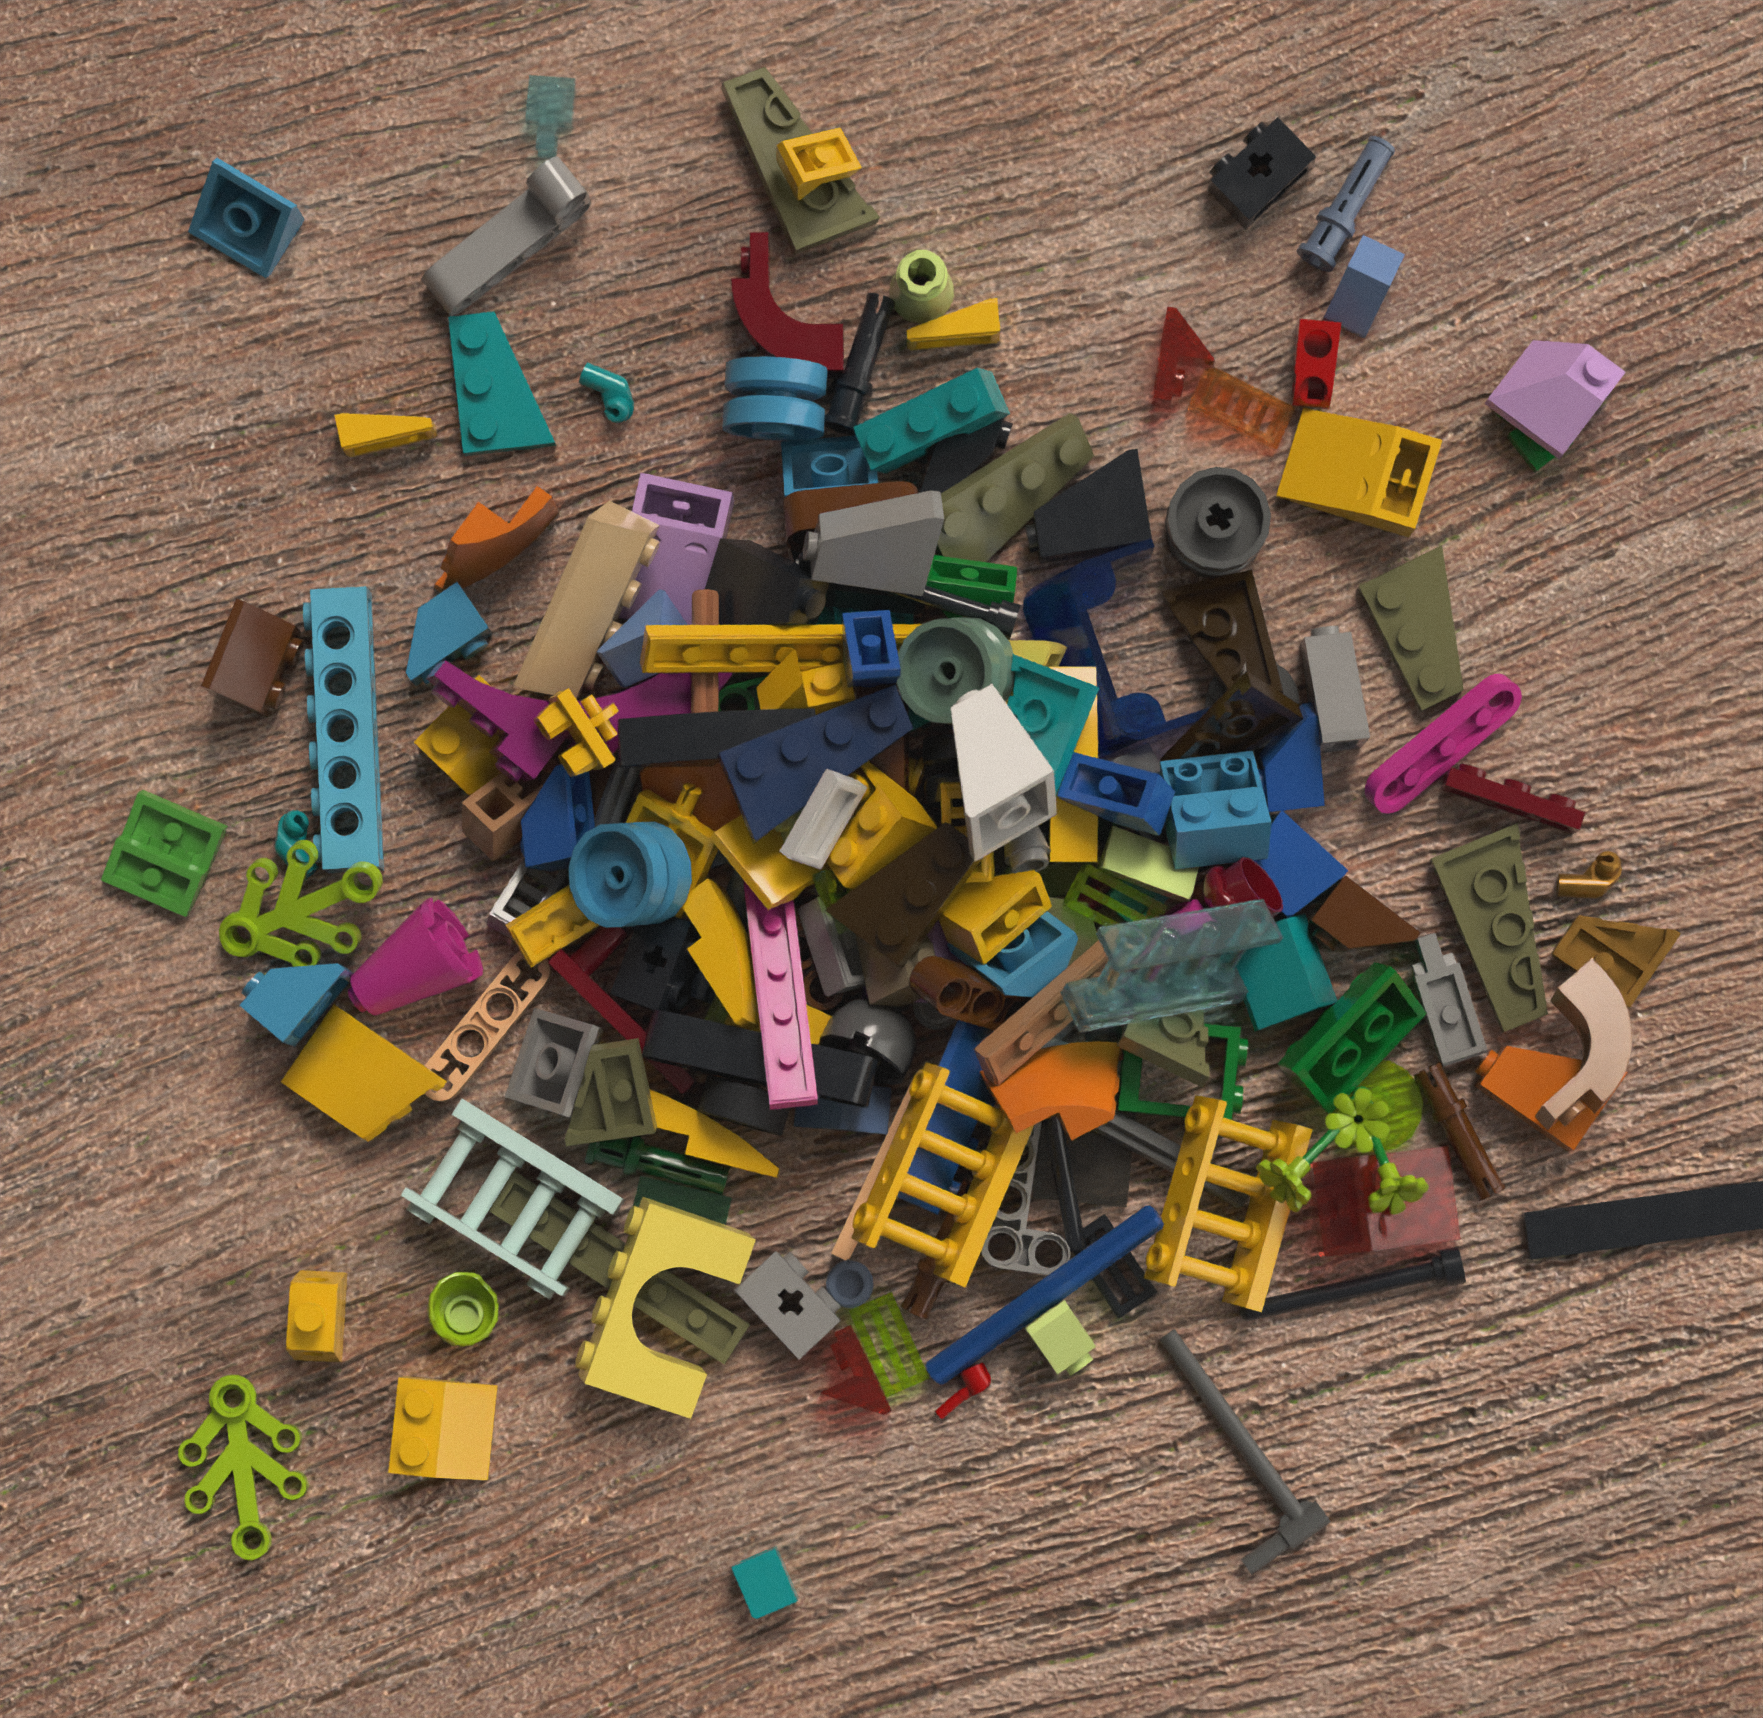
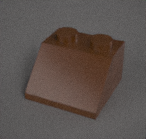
M236 598L201 687L217 699L267 718L270 708L276 710L283 699L286 683L281 681L287 666H295L300 657L304 640L299 639L301 631L296 625Z

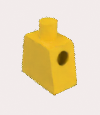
M299 1270L291 1280L286 1350L294 1360L342 1362L348 1273Z

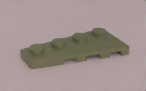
M766 67L722 83L721 90L793 255L878 223L880 216L871 205L868 206L856 191V185L850 177L823 183L801 200L795 198L777 163L776 145L784 140L813 133L801 119L799 110Z

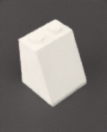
M993 684L980 691L972 690L967 692L951 707L969 851L974 861L979 860L1057 815L1054 770Z

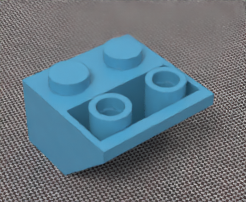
M1253 751L1160 761V776L1175 791L1165 820L1166 835L1175 869L1235 863L1242 857H1248L1252 860L1268 859L1271 818Z

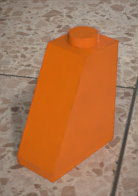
M1505 1046L1498 1053L1490 1049L1475 1070V1073L1481 1076L1475 1084L1476 1088L1566 1151H1572L1576 1148L1608 1102L1607 1100L1594 1114L1581 1100L1586 1108L1566 1126L1558 1121L1547 1130L1534 1116L1545 1102L1579 1073L1582 1060ZM1625 1071V1074H1624V1076L1622 1077L1620 1083L1622 1082V1080L1624 1079V1077L1627 1075V1072H1626V1071Z

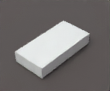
M826 769L781 847L780 852L791 860L821 869L866 792L867 787L854 778Z

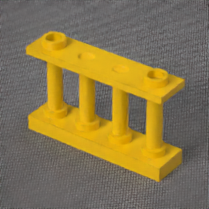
M926 1062L923 1070H919L912 1079L909 1088L910 1101L866 1203L864 1202L858 1207L852 1222L854 1232L851 1239L875 1249L881 1235L934 1258L936 1267L933 1274L966 1287L1034 1125L1016 1134L1000 1108H995L946 1086L945 1082L950 1070ZM936 1103L991 1126V1132L993 1133L986 1150L979 1153L927 1130L926 1127ZM920 1147L972 1170L974 1178L967 1194L960 1197L907 1174L917 1148ZM898 1192H903L953 1214L955 1222L949 1237L941 1241L888 1218Z
M1195 1095L1193 1105L1189 1108L1185 1117L1186 1130L1161 1215L1164 1226L1156 1233L1154 1243L1148 1250L1144 1279L1176 1287L1179 1274H1183L1225 1287L1222 1302L1262 1312L1290 1208L1286 1200L1284 1203H1280L1270 1196V1192L1274 1187L1266 1186L1260 1180L1259 1171L1257 1176L1253 1177L1211 1164V1158L1217 1137L1221 1136L1262 1149L1263 1156L1261 1162L1263 1160L1273 1162L1279 1158L1289 1165L1297 1156L1303 1157L1306 1154L1313 1129L1277 1120H1272L1269 1131L1258 1129L1224 1118L1227 1102ZM1205 1182L1250 1195V1202L1243 1223L1197 1209ZM1192 1228L1238 1242L1230 1269L1185 1255Z

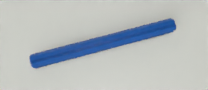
M1149 1205L1143 1207L927 1361L925 1367L930 1377L940 1385L945 1384L1156 1234L1164 1226L1159 1213Z

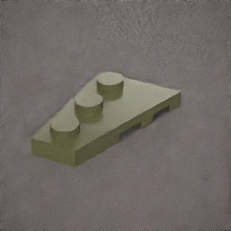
M1442 545L1358 586L1357 590L1419 712L1421 713L1461 693L1464 688Z
M1176 940L1153 952L1117 1044L1118 1047L1202 1088L1210 1078L1209 1063H1205V1046L1208 1043V1027H1204V1005L1207 1002L1205 954Z

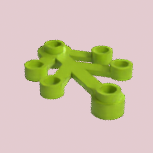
M299 840L287 852V862L289 865L275 909L260 916L258 915L265 889L276 880L278 868L268 858L256 859L249 866L246 872L248 885L240 910L230 913L222 921L219 927L220 942L228 953L238 957H249L261 951L290 962L293 967L317 965L321 959V950L315 942L302 940L295 945L269 934L284 927L327 943L338 953L349 954L356 949L362 938L361 931L355 924L344 922L336 926L309 915L347 898L356 903L369 902L382 887V874L370 862H357L345 872L341 880L299 898L307 870L318 859L317 847L311 841ZM302 849L306 851L309 855V862L300 861L296 857V850ZM262 867L266 869L269 879H260L256 875L255 868ZM363 872L369 875L372 885L366 886L360 883L358 873ZM237 927H245L250 932L251 937L244 939L239 936ZM339 932L350 934L353 944H344L339 938ZM303 949L310 952L312 962L303 961L299 956V950Z
M233 1374L218 1379L212 1386L209 1393V1403L212 1411L192 1438L180 1444L178 1457L188 1467L203 1464L208 1458V1445L225 1424L227 1425L229 1444L197 1486L191 1487L186 1492L184 1503L186 1508L194 1514L208 1512L215 1503L216 1492L233 1471L240 1525L232 1534L231 1545L239 1557L246 1560H254L268 1552L272 1537L267 1526L260 1523L253 1468L278 1486L280 1494L288 1500H296L303 1497L308 1490L309 1483L303 1473L289 1471L249 1441L246 1421L270 1436L273 1446L283 1453L295 1451L302 1442V1434L297 1426L281 1423L256 1404L257 1393L254 1385L247 1378ZM231 1389L238 1390L242 1395V1401L237 1407H231L226 1402V1394ZM284 1429L291 1430L295 1435V1442L291 1447H284L279 1442V1434ZM190 1443H195L201 1448V1456L197 1461H190L185 1455L186 1447ZM290 1476H295L301 1481L302 1487L298 1494H290L285 1488V1482ZM197 1490L205 1492L208 1497V1502L202 1509L195 1507L192 1503V1495ZM249 1531H256L261 1536V1544L256 1549L249 1548L245 1543V1535Z

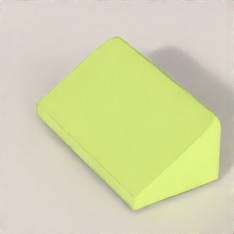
M1116 826L1111 827L1097 867L1099 872L1179 902L1190 901L1199 867L1175 869L1169 846Z

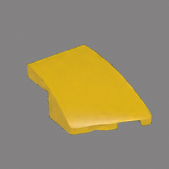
M333 1004L281 1083L369 1142L386 1130L392 1121L401 1119L412 1111L410 1104L430 1089L438 1092L445 1086L447 1081Z

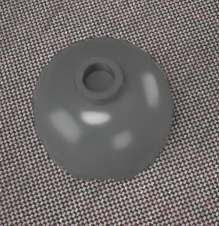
M862 998L849 1001L839 1007L828 1021L820 1040H823L821 1046L877 1059L879 1062L874 1081L896 1085L903 1082L913 1061L916 1051V1034L909 1020L901 1013L902 1007L869 1004V999Z

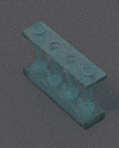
M1264 899L1099 927L1096 934L1109 959L1099 977L1067 982L1061 991V995L1079 1032L1240 1003L1247 995L1248 990L1236 966L1245 951L1250 948L1280 943L1283 936Z

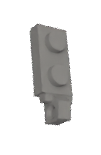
M1436 933L1418 937L1414 942L1420 963L1411 965L1414 974L1412 978L1420 1003L1427 1012L1425 1015L1426 1022L1442 1067L1488 1053L1460 962L1456 963L1453 953L1442 955Z

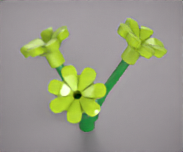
M1362 1086L1355 1088L1351 1097L1342 1093L1334 1098V1105L1339 1112L1327 1115L1325 1123L1329 1130L1303 1157L1297 1156L1289 1165L1279 1158L1273 1162L1263 1160L1256 1165V1169L1260 1172V1180L1266 1186L1274 1187L1270 1192V1196L1280 1203H1284L1286 1200L1288 1207L1294 1212H1299L1301 1207L1306 1205L1312 1196L1311 1192L1302 1184L1301 1179L1311 1170L1310 1164L1334 1139L1335 1143L1343 1149L1348 1148L1353 1141H1356L1357 1149L1361 1153H1367L1373 1149L1380 1166L1377 1172L1381 1179L1380 1188L1368 1197L1369 1206L1373 1213H1380L1389 1206L1392 1215L1399 1214L1406 1208L1404 1201L1416 1202L1423 1197V1193L1429 1190V1185L1423 1177L1417 1179L1414 1175L1400 1177L1395 1163L1389 1162L1380 1140L1385 1139L1390 1131L1389 1126L1380 1121V1118L1385 1117L1389 1113V1108L1383 1101L1373 1103L1371 1101V1091Z

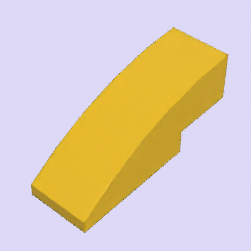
M707 878L688 893L687 900L682 906L702 937L687 948V950L734 1023L745 1029L755 1031L760 1027L750 940L741 917L726 889Z

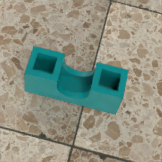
M977 367L853 427L870 469L872 471L889 473L928 454L926 448L953 435L961 433L970 434L1010 415V412L992 371Z

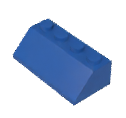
M958 1020L939 1063V1066L950 1070L945 1085L994 1107L996 1101L980 1074L982 1067L974 1051V1048L994 1031ZM936 1103L927 1124V1130L974 1151L979 1143L978 1139L971 1137L977 1120ZM920 1147L917 1148L907 1174L957 1195L961 1183L953 1180L959 1164ZM900 1191L896 1197L936 1215L940 1211L939 1208Z

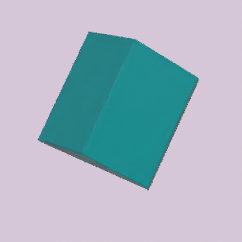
M1306 914L1285 918L1265 926V934L1254 941L1240 940L1236 937L1222 943L1254 1031L1324 1008L1338 1001L1316 941L1311 936L1312 930Z

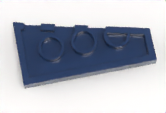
M892 685L719 752L717 757L753 844L805 807L826 769L848 776L910 733L913 726L896 686Z

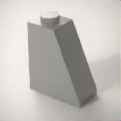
M931 490L819 514L815 531H807L803 546V559L810 560L811 580L923 596L944 521L941 492Z
M1338 626L1311 629V636L1304 637L1300 645L1308 703H1312L1318 716L1320 752L1360 749L1368 741L1370 734L1351 632L1339 633Z

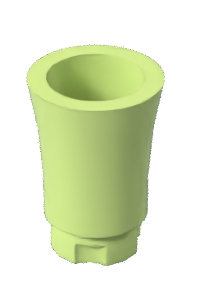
M916 250L906 255L899 263L890 283L889 295L895 301L894 309L900 316L914 323H925L943 316L948 311L954 297V286L947 268L939 256L929 250ZM918 277L929 279L924 286L913 283Z

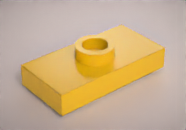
M568 885L512 920L505 927L527 964L533 967L599 924L590 921L577 907Z

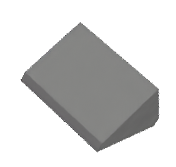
M534 1008L505 1097L571 1118L592 1045L600 1044L604 1030L589 1023Z

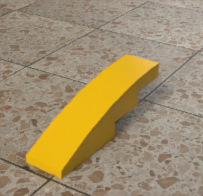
M1048 666V668L1097 686L1096 667ZM1097 695L1074 750L1075 753L1098 758ZM1056 794L1057 815L1049 819L1048 845L1051 852L1048 855V860L1050 862H1097L1098 816L1059 799Z
M649 1089L657 1128L689 1136L685 1151L686 1155L774 1178L779 1177L780 1169L744 1139L703 1113Z

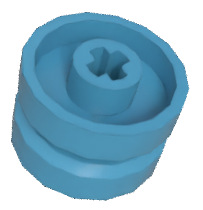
M744 357L726 362L725 389L737 397L724 403L723 431L745 438L775 441H803L824 436L825 409L812 401L826 395L827 367L811 361L785 357Z
M656 821L600 824L582 836L574 847L569 864V886L577 907L590 921L603 927L660 924L677 914L687 900L692 883L691 860L684 842L671 828Z

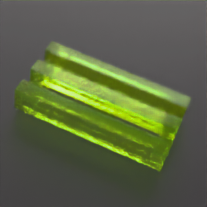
M1084 862L1062 903L1065 907L1109 930L1114 929L1124 938L1144 948L1150 942L1148 937L1151 931H1155L1159 924L1156 922L1159 915L1164 914L1168 907ZM1090 876L1148 907L1149 910L1146 916L1086 885L1088 877ZM1082 893L1141 924L1138 932L1136 933L1076 901L1078 896Z
M892 1291L848 1310L886 1398L930 1379ZM887 1304L917 1374L908 1377L880 1313L879 1307ZM870 1312L900 1380L895 1384L891 1385L861 1315Z

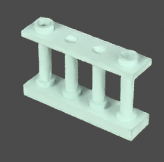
M461 1099L452 1113L453 1116L461 1120L457 1127L460 1133L421 1195L412 1189H404L401 1196L410 1201L406 1210L431 1224L434 1217L438 1218L531 1277L526 1285L548 1299H551L555 1292L565 1297L570 1288L557 1281L595 1218H602L605 1211L616 1216L625 1200L466 1100ZM485 1136L501 1145L497 1152L500 1158L460 1220L437 1206L476 1141L481 1143ZM525 1161L542 1170L537 1177L540 1183L500 1245L477 1231L516 1166L521 1168ZM565 1186L582 1195L577 1202L581 1207L540 1270L517 1256L555 1193H561Z

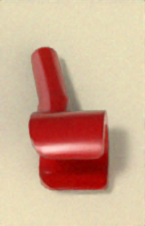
M983 1362L960 1372L966 1387L958 1390L935 1410L939 1418L943 1420L963 1401L989 1387L991 1376Z

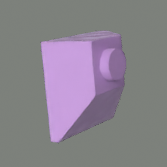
M1533 340L1484 404L1560 459L1625 374V371L1589 344Z

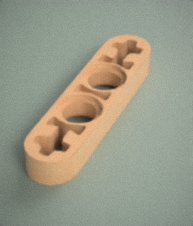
M519 951L510 959L425 1064L431 1071L436 1070L442 1073L451 1063L443 1059L445 1053L450 1050L456 1060L469 1065L468 1070L462 1074L461 1070L456 1067L449 1076V1081L453 1084L452 1088L449 1091L440 1089L436 1093L430 1089L424 1093L428 1098L434 1101L446 1102L455 1098L547 986L552 974V967L548 963L549 960L547 958L541 961L538 966V971L542 974L541 978L537 982L529 978L520 988L529 993L523 1001L514 990L502 985L507 977L515 984L523 973L518 967L520 962L525 960L522 953ZM497 994L508 995L514 1004L511 1016L502 1021L492 1019L487 1010L489 1000ZM469 1030L479 1032L484 1039V1048L475 1057H465L458 1049L459 1037Z

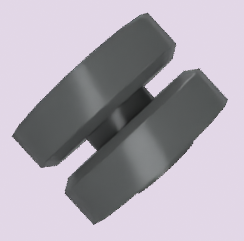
M1213 467L1195 472L1179 485L1166 513L1164 533L1169 551L1182 567L1201 577L1218 578L1239 573L1254 562L1269 535L1271 512L1266 495L1254 479L1240 471L1230 468ZM1212 518H1220L1225 524V529L1221 531L1218 525L1210 527L1208 522Z

